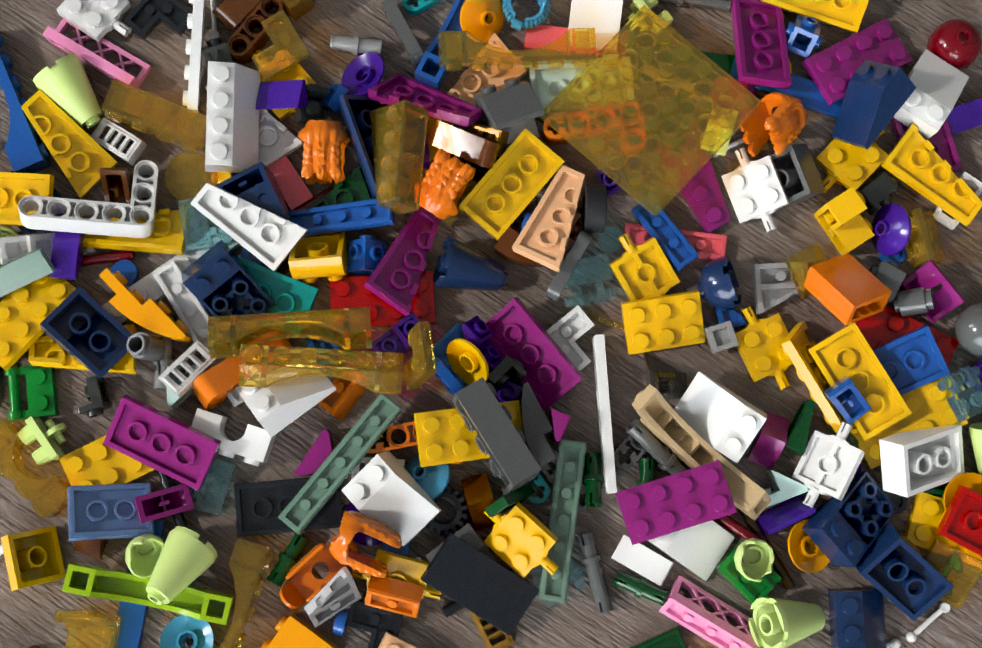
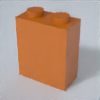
M849 253L812 265L807 271V277L803 285L845 326L882 312L892 293L890 289Z

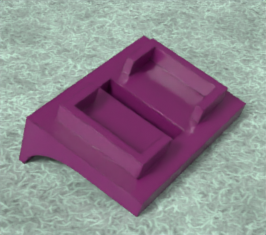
M930 260L906 277L901 286L905 290L920 287L932 289L939 283L943 285L941 289L933 293L935 309L929 310V313H924L934 324L945 314L965 302V299L936 263Z

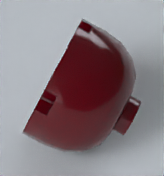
M960 19L948 20L932 32L928 38L927 50L956 69H965L975 61L981 52L982 40L980 32L968 21Z

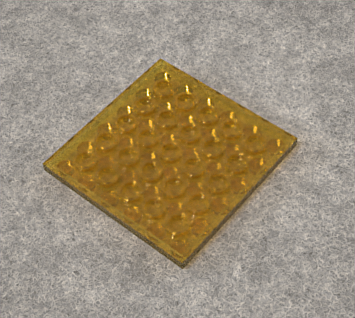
M644 5L544 109L545 115L540 116V118L653 216L657 217L761 106L762 101Z

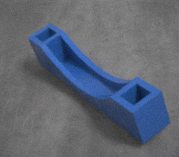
M455 0L441 29L426 49L414 73L415 80L435 89H441L467 38L460 25V11L465 0Z
M0 33V87L5 94L10 116L9 135L5 152L14 173L34 174L51 167L48 159L51 157V153L45 143L41 142L39 134L21 108L28 99L21 94L20 89H23L19 77L12 72L11 67L14 64L10 55L4 52L2 48L4 39Z

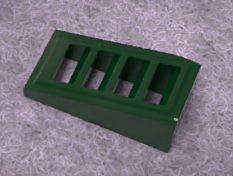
M811 399L802 401L788 428L787 443L784 449L796 456H803L805 453L815 402Z

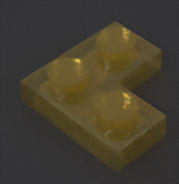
M284 10L261 22L274 45L251 58L265 81L272 79L310 56Z
M419 321L408 334V343L412 347L413 356L402 368V378L406 382L407 390H417L436 373L429 321Z

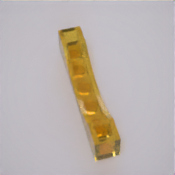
M570 28L559 38L547 45L521 51L505 50L491 46L477 39L468 31H441L438 34L439 67H446V71H460L464 66H472L474 71L487 70V66H497L498 70L513 69V65H523V69L539 68V64H548V68L552 69L563 68L564 64H573L574 68L589 67V63L597 59L595 28Z
M370 307L208 317L207 342L210 358L238 357L261 344L286 338L322 340L335 344L345 350L372 348Z
M241 344L239 386L266 388L289 378L322 375L352 381L364 386L373 393L401 395L404 376V353Z
M237 538L229 562L236 591L235 611L232 624L219 648H244L247 640V634L244 631L247 622L252 623L256 612V607H253L256 596L260 597L265 585L262 577L265 570L269 571L274 555L270 554L272 549Z

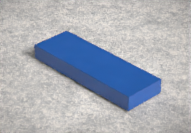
M652 195L630 211L647 234L657 240L666 258L677 272L700 256Z

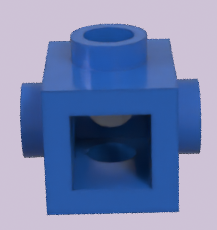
M798 15L795 23L790 21L785 30L787 50L808 58L812 49L817 50L823 38V35L820 34L822 25L813 17Z
M360 235V239L349 241L347 272L371 275L385 255L386 242L377 241L375 236Z

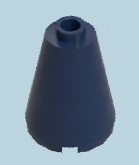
M448 236L445 239L442 248L446 249V252H443L438 257L433 282H435L434 287L498 291L500 287L505 286L508 273L504 272L505 267L455 238Z

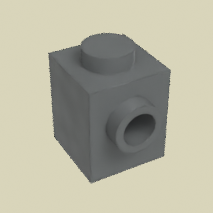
M883 261L876 266L872 265L869 269V272L892 291L887 303L893 301L907 274L900 270L901 267L891 261Z

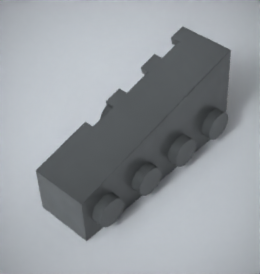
M482 377L456 392L452 401L468 430L477 433L475 436L477 446L481 453L489 455L491 465L489 468L494 477L498 476L504 482L505 487L501 488V490L506 495L532 482L541 471V462L534 451H529L525 444L526 438L519 428L515 429L510 421L512 417L506 406H501L496 399L497 393L493 385L486 383Z

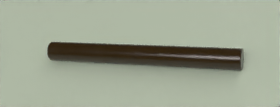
M737 508L748 528L770 543L757 520L754 521ZM773 548L775 557L772 564L773 569L782 578L781 582L786 590H790L796 584Z

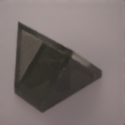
M644 352L646 387L651 384L660 392L665 400L681 399L687 390L686 373H680L647 352Z

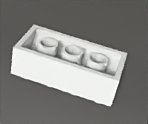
M208 61L205 171L240 173L258 163L260 110H256V101L260 86L259 71L237 63Z

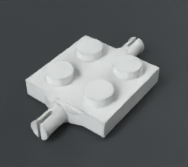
M65 0L56 9L61 17L97 42L113 29L117 30L124 37H127L132 30L131 27L121 22L123 15L131 7L128 0Z
M745 148L736 150L735 153L740 166L721 177L739 223L743 224L752 219H762L766 232L777 229L771 214L778 208L790 203L771 156L768 155L757 161H750Z
M842 422L836 436L825 435L814 430L805 453L792 475L793 479L804 483L809 488L803 504L813 508L819 494L829 495L840 501L843 500L865 454L864 451L851 446L846 441L853 426Z

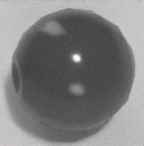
M982 303L968 306L960 313L955 323V335L958 343L965 350L976 356H982Z

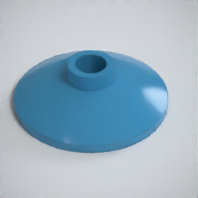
M418 454L405 467L407 472L432 500L442 494L449 483V464L420 467Z
M180 615L172 619L165 626L160 637V648L214 647V632L207 621L198 620L186 615ZM188 638H193L194 640L191 647L185 646V641Z

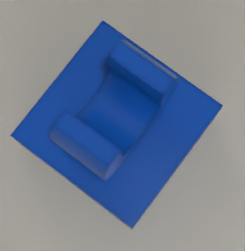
M331 84L329 95L322 99L323 109L341 114L339 96L346 94L348 89L341 84Z

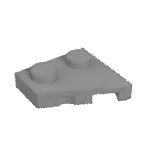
M806 262L754 264L752 266L756 315L764 313L806 289L803 286L807 277Z
M344 566L304 607L315 628L362 598L347 567Z

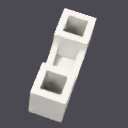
M197 408L191 427L222 441L218 454L234 458V455L237 454L245 457L243 462L259 466L260 462H268L277 434L271 437L265 429L248 424L242 438L231 441L225 434V424L228 417Z

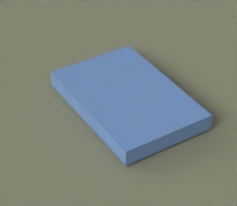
M151 483L68 486L69 541L134 538L147 533L154 535L153 521L140 524L134 497L152 493Z

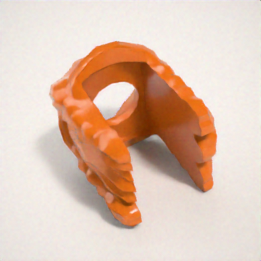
M772 92L766 94L739 124L741 131L745 132L743 134L744 143L750 144L747 148L748 153L753 157L757 156L769 138L772 144H774L775 154L780 155L784 153L786 147L798 138L797 135L804 128L807 120V111L800 98H795L788 93Z
M308 121L305 127L298 132V138L304 143L303 167L301 169L302 178H305L306 184L315 185L316 182L323 183L324 185L327 182L332 184V180H334L335 184L340 181L342 182L345 180V148L350 142L349 133L340 121Z
M441 148L437 151L434 161L430 164V168L426 171L422 181L413 185L412 192L414 204L423 207L439 219H445L449 216H457L459 212L457 205L467 183L474 177L476 169L467 163H462L457 157L450 158L451 154L443 151Z
M345 511L339 527V534L334 536L330 542L329 550L338 562L350 566L353 570H358L367 575L371 574L374 577L385 578L388 566L352 550V539L355 534L362 532L400 549L402 545L401 536L396 531L390 530L386 525H383V523L366 517L361 512Z

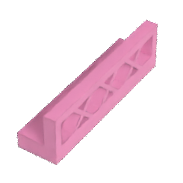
M64 18L56 30L48 26L43 33L44 37L51 44L68 54L75 53L82 62L135 93L152 69L149 64L104 38L97 42L99 50H88L84 47L83 42L93 40V38ZM68 25L76 29L77 38L70 39L63 35ZM118 53L120 63H110L105 59L104 54ZM136 64L142 67V70L135 78L127 73V66Z
M679 575L676 578L672 590L665 599L663 606L660 607L659 612L719 648H764L757 646L749 632L750 617ZM680 587L689 591L692 598L688 599L679 594ZM702 602L712 605L715 612L707 611ZM725 616L735 619L738 626L734 627L729 624Z

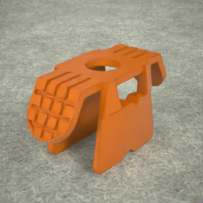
M352 541V550L358 552L355 543ZM324 543L316 545L290 569L285 578L287 580L291 577L293 578L279 592L282 602L287 607L298 609L305 602L311 601L346 566L333 557L329 550L330 544L326 548ZM317 562H324L329 567V573L324 579H318L313 575L312 569Z

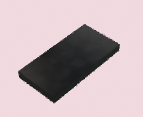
M311 477L234 484L238 538L295 532L280 520L278 516ZM341 485L303 531L340 527L343 517Z
M451 532L421 576L423 582L509 636L539 592L537 587Z

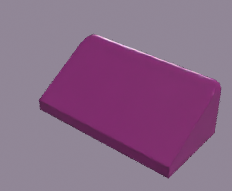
M551 409L549 411L550 425L553 428L551 430L552 442L558 443L561 441L571 418L555 409Z

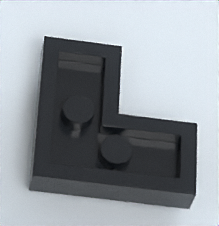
M141 0L123 21L143 39H146L161 21L181 37L187 30L188 13L193 14V12L178 0Z
M358 600L351 604L345 626L370 632L371 636L367 648H378L386 631L399 637L404 615L367 606L364 601Z

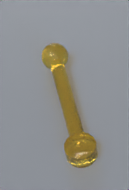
M590 312L587 315L592 322L597 321L624 331V326L598 317L594 312Z

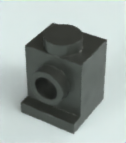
M883 172L860 191L866 201V211L870 216L893 199L894 196L891 193L899 187L896 179L891 175H887L886 172Z

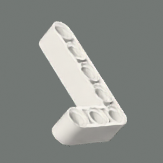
M142 160L135 165L130 204L29 195L23 197L18 203L21 223L26 228L34 230L132 238L149 237L154 231L158 167L149 160ZM148 175V176H151V177H149V178H144V177H142V176ZM145 197L148 198V200H140V198ZM29 211H37L34 214H27ZM58 213L64 214L63 216H55ZM86 215L92 216L89 219L82 218ZM111 218H119L120 220L111 221V220H109V219H111ZM139 220L147 221L146 223H137Z

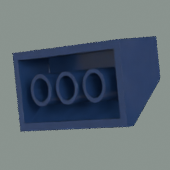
M342 94L339 96L340 111L372 199L391 196L395 200L411 191L410 183L380 102L367 99L368 95Z
M878 589L828 590L831 648H886L883 594Z

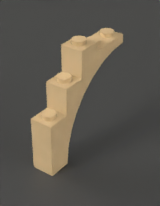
M649 384L645 390L637 394L632 406L640 415V421L643 426L670 447L677 455V458L690 468L719 460L734 505L755 521L772 501L768 493L697 434L668 404L655 387Z

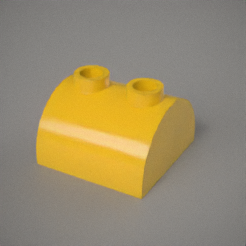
M345 232L302 237L289 255L288 263L292 278L294 280L302 279L303 283L310 284L316 282L319 277H328L329 281H339L343 278V275H347L348 250Z
M56 526L1 537L11 591L66 577Z

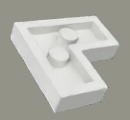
M577 305L550 327L547 333L577 369L581 371L591 360L575 341L589 331L594 324Z

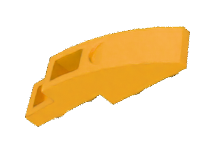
M106 268L99 274L105 283L116 293L109 302L127 318L160 336L186 343L192 340L187 334L189 328L180 319L174 321L169 314L172 311L163 301L160 300L157 303L151 298L146 301L144 296L136 289L131 291L126 286L129 281L118 270L114 273Z

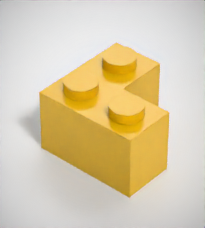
M853 186L826 203L813 214L841 255L847 254L875 236L872 232L871 223L860 215V213L867 209L866 201L859 191H855Z

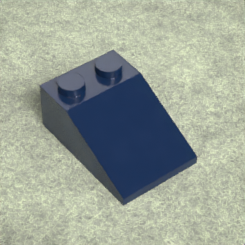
M865 60L849 80L831 136L836 140L868 150L914 92L916 86L900 67Z
M80 286L40 323L41 330L100 379L128 352L126 347L127 340L133 335Z
M889 523L882 530L856 565L859 573L913 621L954 587L937 567L892 523Z

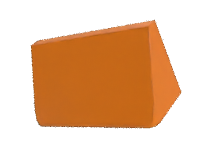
M347 361L331 382L336 390L318 404L342 421L373 380Z
M371 576L365 605L417 618L424 587L390 577L378 578Z

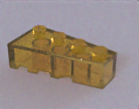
M113 79L102 105L104 118L130 126L142 133H150L164 142L171 143L172 141L181 144V148L189 152L195 153L196 150L202 152L206 143L205 115Z
M403 100L370 111L377 205L398 214L419 210L428 110L408 100Z

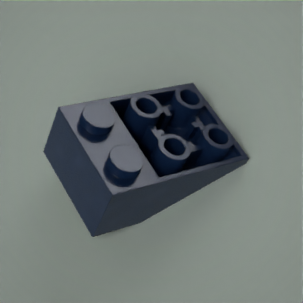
M262 161L216 185L231 194L293 222L274 174ZM247 250L252 260L257 259L256 256Z
M222 239L181 273L182 284L236 338L276 306V303Z
M863 471L851 481L842 501L831 497L816 510V513L810 517L802 529L834 566L855 567L897 512L898 508L868 472Z

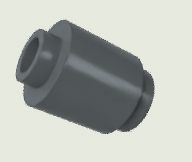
M920 287L898 291V297L893 299L896 313L901 312L902 317L929 313V310L935 309L931 288L925 289Z
M144 332L131 335L126 344L131 356L151 362L160 360L166 350L165 342L161 337Z

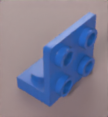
M459 323L420 358L452 396L467 386L465 381L453 372L452 366L447 359L448 344L454 339H465L462 325Z

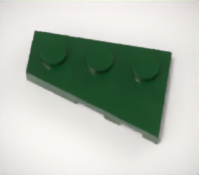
M359 166L355 168L350 176L342 182H338L334 189L323 198H319L308 208L372 199L361 168Z

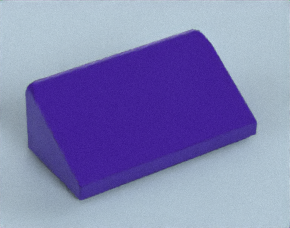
M305 79L260 82L256 110L308 106Z
M800 494L762 512L756 520L764 534L771 535L816 513L815 507L811 508L803 504L806 497Z

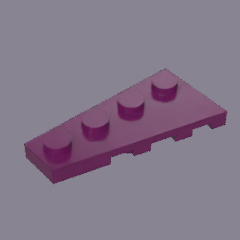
M398 72L368 89L367 99L460 126L469 127L482 118V108Z
M695 122L690 127L684 148L679 156L662 143L655 146L653 151L704 231L711 233L728 223L731 219L707 151L700 149L703 137L698 122Z
M421 206L414 210L364 284V287L404 316L410 314L411 304L414 295L417 293L418 283L427 262L426 258L432 247L440 222L437 217Z

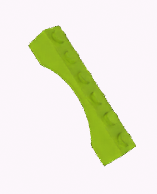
M77 561L68 565L62 588L63 592L146 605L222 625H227L234 594L189 585L169 604L162 603L157 605L147 597L146 586L150 577L139 578L130 572Z

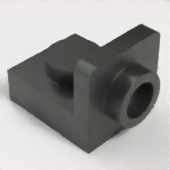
M221 37L206 41L207 46L202 48V52L207 66L208 61L234 63L228 49V40L222 41Z
M317 84L306 85L308 106L295 108L296 123L306 125L310 120H324L322 99L329 95L328 88L319 87Z
M507 355L489 374L486 383H491L494 388L496 386L502 388L512 377L520 384L526 377L527 372L520 361L512 359Z
M97 376L85 378L87 386L84 388L85 395L92 404L77 408L78 414L87 415L88 418L104 414L103 410L111 408L104 378L100 379Z

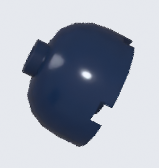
M728 256L716 258L704 266L700 274L701 282L697 283L700 297H706L709 304L720 309L742 305L741 294L736 295L735 292L739 287L733 265L731 261H728Z

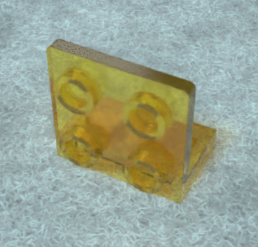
M919 207L910 211L912 229L905 250L907 252L906 258L911 262L912 268L923 266L930 260L934 262L945 260L932 210L922 212Z
M78 609L56 610L54 621L65 623V628H68L65 648L117 647L121 616Z

